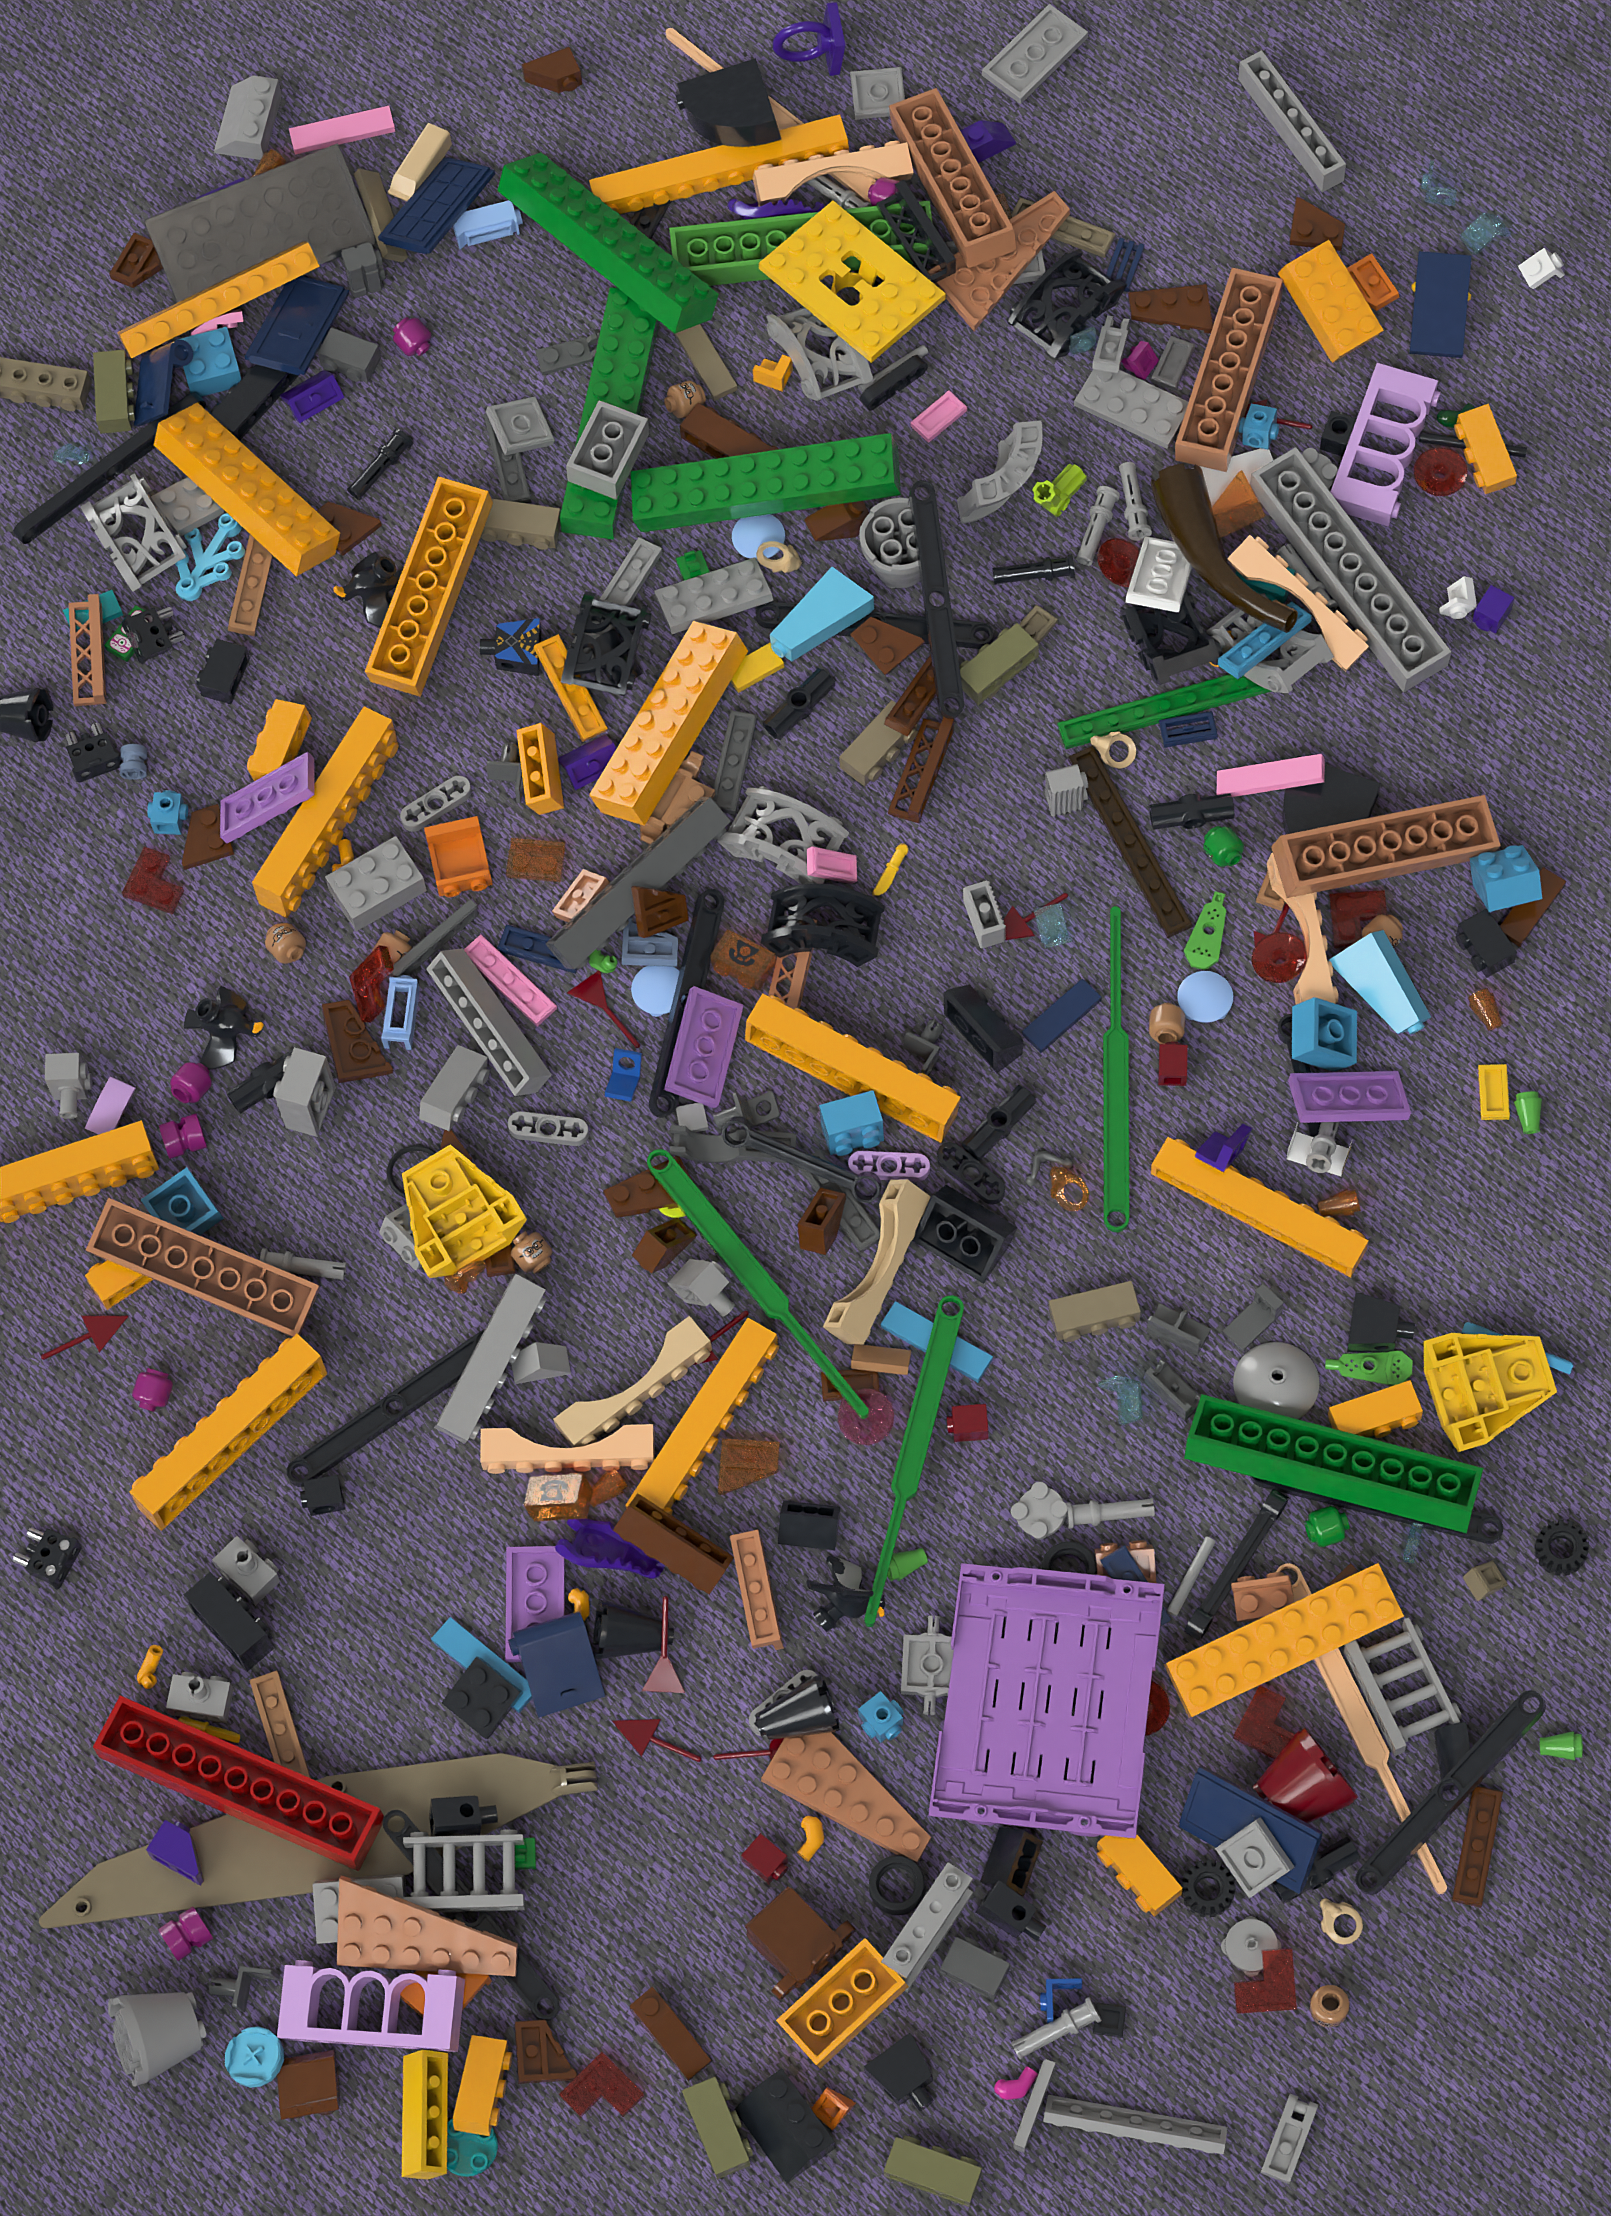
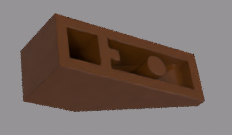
M653 1987L629 2005L633 2016L688 2081L712 2062Z

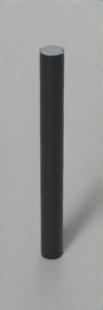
M1421 432L1420 443L1461 449L1466 448L1463 439L1459 440L1458 437ZM1505 444L1509 456L1526 457L1527 447Z

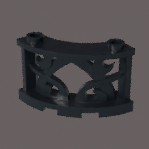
M1079 250L1065 253L1060 260L1053 264L1033 284L1022 300L1013 305L1010 310L1011 317L1007 322L1046 349L1047 353L1053 358L1067 356L1077 339L1085 331L1086 326L1084 323L1091 316L1097 318L1106 310L1115 307L1127 286L1121 279L1113 281L1081 257L1083 253ZM1078 287V302L1081 306L1079 308L1065 306L1053 312L1051 302L1053 289ZM1086 289H1088L1087 295H1091L1089 298L1083 295ZM1031 311L1037 312L1032 317V323H1038L1043 318L1045 319L1035 330L1024 322ZM1068 315L1070 319L1067 322H1063L1062 316ZM1047 329L1054 340L1053 343L1042 335Z
M1186 590L1180 612L1173 613L1167 610V617L1161 616L1160 609L1155 608V614L1137 613L1139 610L1148 608L1142 605H1134L1120 610L1131 641H1135V644L1139 645L1142 650L1138 653L1140 661L1146 671L1151 670L1152 679L1159 685L1171 682V675L1209 662L1218 665V658L1223 655L1219 642H1215L1205 632L1193 610L1195 608L1193 597ZM1154 628H1158V633L1155 637L1147 636L1149 633L1155 635ZM1164 630L1188 638L1186 646L1180 653L1171 649H1156L1163 642Z
M585 591L572 631V635L577 636L576 642H571L570 648H568L561 683L574 684L625 696L627 690H633L636 675L631 674L641 635L644 629H649L652 614L647 613L648 605L643 604L642 608L639 609L595 599L596 593ZM612 625L621 635L623 643L601 656L599 643L586 633H598ZM629 630H635L633 636ZM588 647L592 648L595 658H592V651L587 654L583 650ZM629 651L626 663L624 659H622L621 657H623ZM606 667V674L610 680H612V671L619 670L621 679L618 686L602 683L601 669ZM595 672V681L576 677L575 675Z
M800 884L786 886L772 892L771 899L773 900L768 930L767 933L762 935L761 944L779 958L798 952H811L812 948L827 949L826 954L840 957L859 967L877 957L879 948L876 947L881 913L884 912L885 906L875 900L874 897L849 888L830 884ZM827 906L833 909L842 920L834 921L827 927L817 926L815 921L806 915L817 908ZM864 920L868 921L867 926L862 925Z

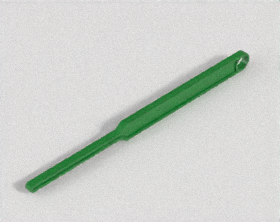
M1117 906L1112 907L1110 910V1028L1103 1035L1104 1225L1112 1232H1121L1129 1224V1035L1121 1028V910ZM1121 1212L1125 1216L1126 1221L1122 1226H1112L1107 1220L1109 1214Z
M663 1149L652 1151L647 1158L648 1169L766 1315L769 1318L782 1321L861 1419H866L869 1416V1409L789 1312V1299L671 1154ZM659 1155L665 1156L669 1160L668 1166L662 1170H657L651 1166L652 1159Z
M953 1295L945 1296L938 1304L892 1480L891 1491L896 1499L872 1587L874 1595L869 1599L864 1623L867 1627L875 1625L907 1501L917 1494L964 1312L963 1302L960 1298ZM947 1302H954L960 1307V1311L955 1316H948L943 1313L942 1306Z

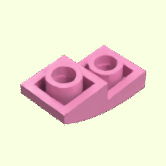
M241 309L230 310L191 329L190 334L193 336L217 329V324H222V328L238 327L237 322H243Z

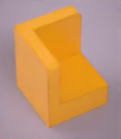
M782 354L778 363L763 359L760 366L755 365L753 368V381L783 392L793 371L791 358Z

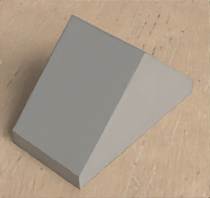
M535 1342L522 1349L515 1362L511 1364L515 1384L571 1374L567 1348L561 1345Z

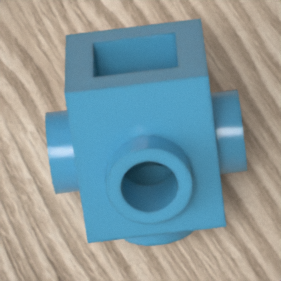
M1251 403L1246 418L1242 417L1239 425V433H1243L1242 445L1268 450L1271 441L1277 439L1279 432L1277 409Z
M166 790L162 793L154 792L153 802L148 803L147 811L154 833L181 835L183 820L188 818V804H184L181 794L171 790Z
M881 1691L858 1708V1716L863 1721L861 1727L871 1739L876 1737L882 1743L885 1739L890 1741L901 1733V1727L903 1726L902 1715L904 1712L895 1700L890 1702Z

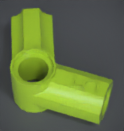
M1068 464L1052 483L1048 480L1037 482L1032 489L1034 492L1033 499L1037 504L1058 517L1062 514L1061 510L1064 512L1068 507L1071 497L1086 482L1087 476L1077 465Z

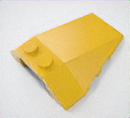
M451 1145L402 1173L406 1202L411 1219L410 1226L415 1243V1255L429 1278L465 1272L510 1245L527 1220L512 1194L499 1186L490 1176L483 1173L474 1163Z
M1449 1333L1423 1341L1424 1373L1442 1429L1458 1452L1487 1444L1503 1430L1509 1428L1518 1419L1557 1392L1539 1336Z

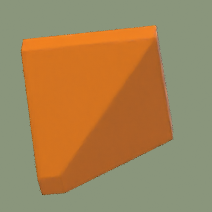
M827 2087L811 2109L818 2119L831 2130H834L856 2103Z

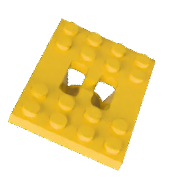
M831 201L759 262V269L871 363L946 299L945 292L834 201ZM850 256L856 257L861 262L859 272L850 273L851 269L843 261ZM827 275L833 276L831 290L820 282ZM876 277H880L883 282L879 286L873 287ZM845 287H854L860 292V302L856 305H848L836 294Z

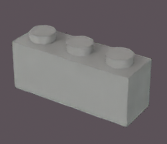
M457 1045L421 1099L419 1119L447 1131L451 1130L455 1122L459 1123L463 1118L466 1105L473 1103L477 1094V1088L480 1084L484 1085L490 1073V1070L487 1069L488 1057Z

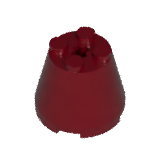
M1303 1728L1301 1731L1299 1730L1292 1736L1260 1779L1252 1785L1262 1799L1267 1797L1268 1800L1266 1801L1306 1823L1313 1822L1350 1806L1358 1798L1351 1785L1306 1728Z

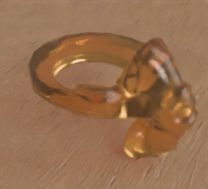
M1052 1167L1050 1170L1052 1183L1050 1190L1051 1198L1056 1199L1058 1204L1068 1211H1078L1084 1208L1090 1196L1086 1183L1063 1167ZM1074 1183L1081 1188L1083 1197L1079 1203H1071L1065 1198L1063 1189L1066 1184Z
M483 1260L469 1263L453 1275L444 1276V1284L450 1291L465 1294L468 1282L475 1281L477 1279L476 1276L487 1266Z

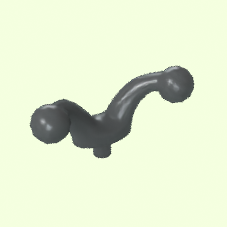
M1037 1150L1035 1152L1036 1155L1032 1158V1173L1025 1179V1182L1028 1186L1036 1184L1040 1164L1045 1161L1058 1163L1065 1169H1070L1073 1166V1162L1069 1158L1061 1159L1049 1151L1040 1152V1150Z

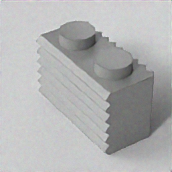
M1077 764L1045 772V796L1051 816L1055 817L1056 814L1060 816L1061 813L1066 814V812L1071 813L1072 810L1076 812L1077 809L1082 810L1083 801L1088 800L1086 791L1088 782L1085 772L1080 773Z
M986 880L963 888V901L980 948L1004 942L1006 939V925H1004V920H1002L1001 911L997 901H995L990 882Z

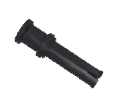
M396 428L393 431V436L385 445H381L378 448V455L353 484L347 488V491L357 500H361L363 495L390 465L399 462L398 457L405 449L412 447L413 442L410 437Z
M1068 554L1065 558L1057 559L1045 557L1042 562L992 568L995 585L1045 578L1048 581L1065 576L1075 578L1072 554Z

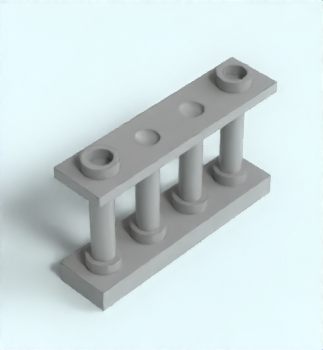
M1409 1617L1403 1620V1633L1366 1649L1364 1647L1359 1648L1356 1640L1345 1644L1343 1651L1393 1756L1405 1752L1408 1738L1447 1721L1449 1725L1460 1723L1459 1719H1462L1457 1704L1450 1702L1421 1643L1423 1635L1417 1624L1413 1625ZM1410 1643L1416 1659L1379 1675L1371 1673L1368 1666L1370 1659ZM1418 1670H1423L1429 1685L1392 1701L1384 1699L1380 1691L1383 1689V1685ZM1435 1695L1442 1711L1408 1726H1397L1393 1718L1396 1715V1711Z
M501 1830L500 1835L428 1837L427 1832L410 1833V1837H403L405 1848H413L414 1892L411 1893V1897H403L404 1900L437 1913L525 1910L524 1894H518V1890H515V1845H524L523 1834H518L517 1830ZM503 1845V1890H500V1895H488V1891L485 1890V1846ZM473 1846V1891H470V1895L458 1896V1891H455V1847ZM425 1847H443V1891L440 1892V1896H429V1893L426 1892Z
M949 1862L881 1961V1963L897 1972L909 1986L905 1990L907 1993L973 1896V1892L968 1889L973 1878Z

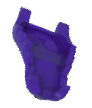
M732 198L728 201L727 207L730 211L740 215L742 219L748 220L820 212L824 208V204L816 202L815 206L810 208V206L802 204V201L798 202L797 199H787L784 203L782 200H779L774 205L768 202L765 205L758 206V201L752 204H745Z
M577 1512L570 1513L567 1520L568 1526L576 1531L572 1543L566 1539H560L555 1546V1550L562 1557L576 1565L628 1571L649 1579L658 1578L665 1566L655 1558L647 1556L643 1550L631 1542L624 1541L619 1534L613 1531L614 1526L610 1521L590 1520Z

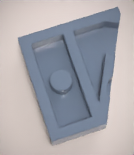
M629 917V924L623 929L622 965L677 967L678 938L661 932L647 938H642L638 936L637 924L633 923V918Z

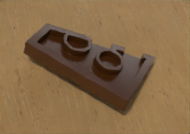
M1207 284L1128 292L1131 320L1158 325H1175L1186 330H1190V328L1203 330L1204 333L1211 334L1213 324Z
M350 1000L322 1004L321 1010L338 1083L393 1073L392 1066L383 1057L380 1047L369 1035L364 1022Z
M679 1156L673 1157L675 1161L679 1164V1166L688 1175V1177L692 1180L681 1158ZM666 1160L654 1166L653 1168L657 1170H662L668 1166L669 1160ZM649 1169L603 1190V1194L616 1218L650 1213L651 1210L659 1208H679Z

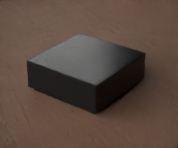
M1097 2003L1096 2009L1102 2021L1099 2023L1094 2021L1093 2034L1123 2038L1126 2006Z

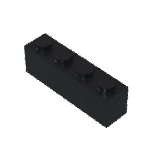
M255 364L254 367L248 368L244 378L237 385H233L230 388L225 399L221 403L216 404L210 414L240 441L299 375Z

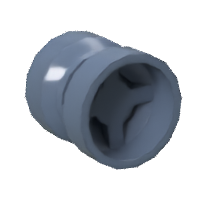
M139 744L122 746L120 748V758L123 760V763L120 765V776L129 780L145 778L147 776V766L144 764V761L147 759V748Z

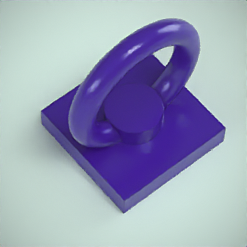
M837 2L827 3L823 24L814 21H804L791 24L780 30L773 40L772 47L775 54L786 61L802 62L815 59L825 53L829 76L840 75L845 51V40ZM801 32L817 33L818 45L812 49L796 52L789 51L783 47V42L794 34Z

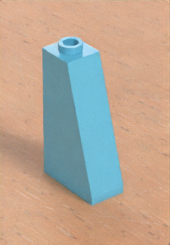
M831 567L770 634L771 649L779 657L783 658L785 656L791 662L870 614L874 610V596L834 567Z
M1384 930L1368 934L1329 959L1337 972L1397 1034L1407 1031L1410 1035L1425 1027L1423 1022L1431 1018Z

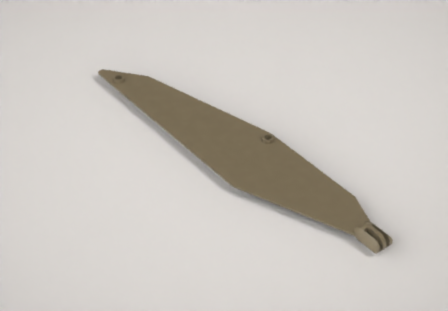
M504 1753L326 1776L316 1780L332 1788L339 1785L343 1786L341 1792L380 1808L384 1816L391 1810L403 1811L420 1832L428 1833V1837H431L429 1810L430 1802L433 1798L475 1795L478 1796L479 1807L496 1805L498 1823L483 1824L480 1835H486L562 1795L598 1791V1784L595 1783L597 1774L594 1771L596 1769L594 1761L556 1766ZM227 1814L190 1828L191 1831L189 1833L195 1841L204 1880L201 1886L151 1859L146 1851L149 1845L97 1864L39 1918V1924L42 1928L49 1929L188 1910L192 1906L197 1909L313 1893V1883L316 1880L337 1879L341 1875L350 1878L405 1873V1876L413 1873V1866L388 1837L383 1825L360 1870L356 1871ZM399 1816L392 1817L388 1822V1828L393 1832L401 1831L405 1825L404 1819ZM433 1847L443 1857V1847ZM87 1905L85 1912H78L80 1906Z

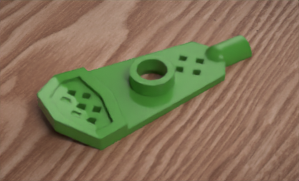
M1215 891L1212 902L1204 905L1185 946L1184 955L1191 967L1206 970L1219 961L1226 909L1222 905L1225 897L1223 893ZM1211 927L1214 929V933L1208 935L1204 932V929Z
M1402 1351L1343 1354L1339 1360L1326 1359L1325 1369L1338 1370L1344 1377L1394 1386L1406 1382L1412 1376L1413 1360ZM1370 1361L1374 1364V1368L1366 1370L1363 1364Z

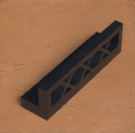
M904 180L896 183L895 194L878 202L877 208L913 264L932 283H936L956 273V258ZM898 202L902 208L901 214H891L886 207ZM901 224L913 225L915 228L913 235L902 233L900 230ZM914 243L925 244L928 248L926 255L915 253L913 250ZM927 263L937 264L942 270L930 276L926 270Z

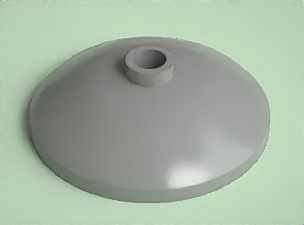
M1268 1342L1249 1350L1237 1364L1233 1378L1234 1393L1239 1404L1294 1419H1300L1313 1407L1318 1396L1320 1384L1318 1371L1311 1358L1301 1349L1283 1342ZM1278 1373L1283 1378L1277 1381L1272 1378V1375Z

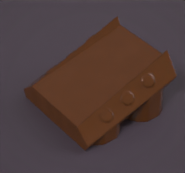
M335 2050L284 2059L280 2072L277 2074L281 2120L296 2119L317 2113L320 2115H330L335 2110H339L340 2089Z

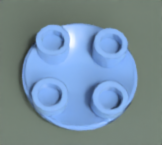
M771 514L741 518L735 524L732 531V542L735 549L742 556L749 559L755 557L757 560L756 552L762 543L776 541L784 544L785 530L782 523ZM768 547L763 551L765 557L770 558L778 553L780 549Z
M646 966L641 969L634 977L631 987L632 997L637 1006L655 1017L670 1013L680 971L673 966ZM682 996L681 1003L686 998V996Z
M1199 971L1189 975L1181 983L1177 995L1178 1004L1184 1011L1187 1019L1202 1023L1214 1022L1225 1018L1233 1003V991L1228 981L1221 975L1211 971Z

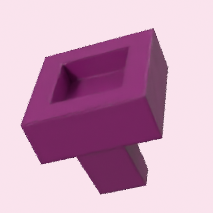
M1140 341L1137 346H1133L1130 349V356L1124 358L1121 362L1137 378L1145 380L1159 359L1148 342Z

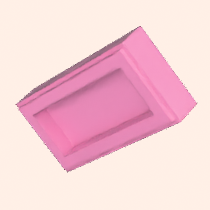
M947 391L911 421L910 425L929 443L967 411V406L952 392Z
M812 846L807 849V875L853 884L857 882L856 855Z

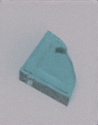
M69 443L54 451L53 460L62 464H66V460L78 461V465L89 462L90 453Z
M1411 1524L1403 1557L1404 1562L1414 1564L1423 1528L1421 1524Z

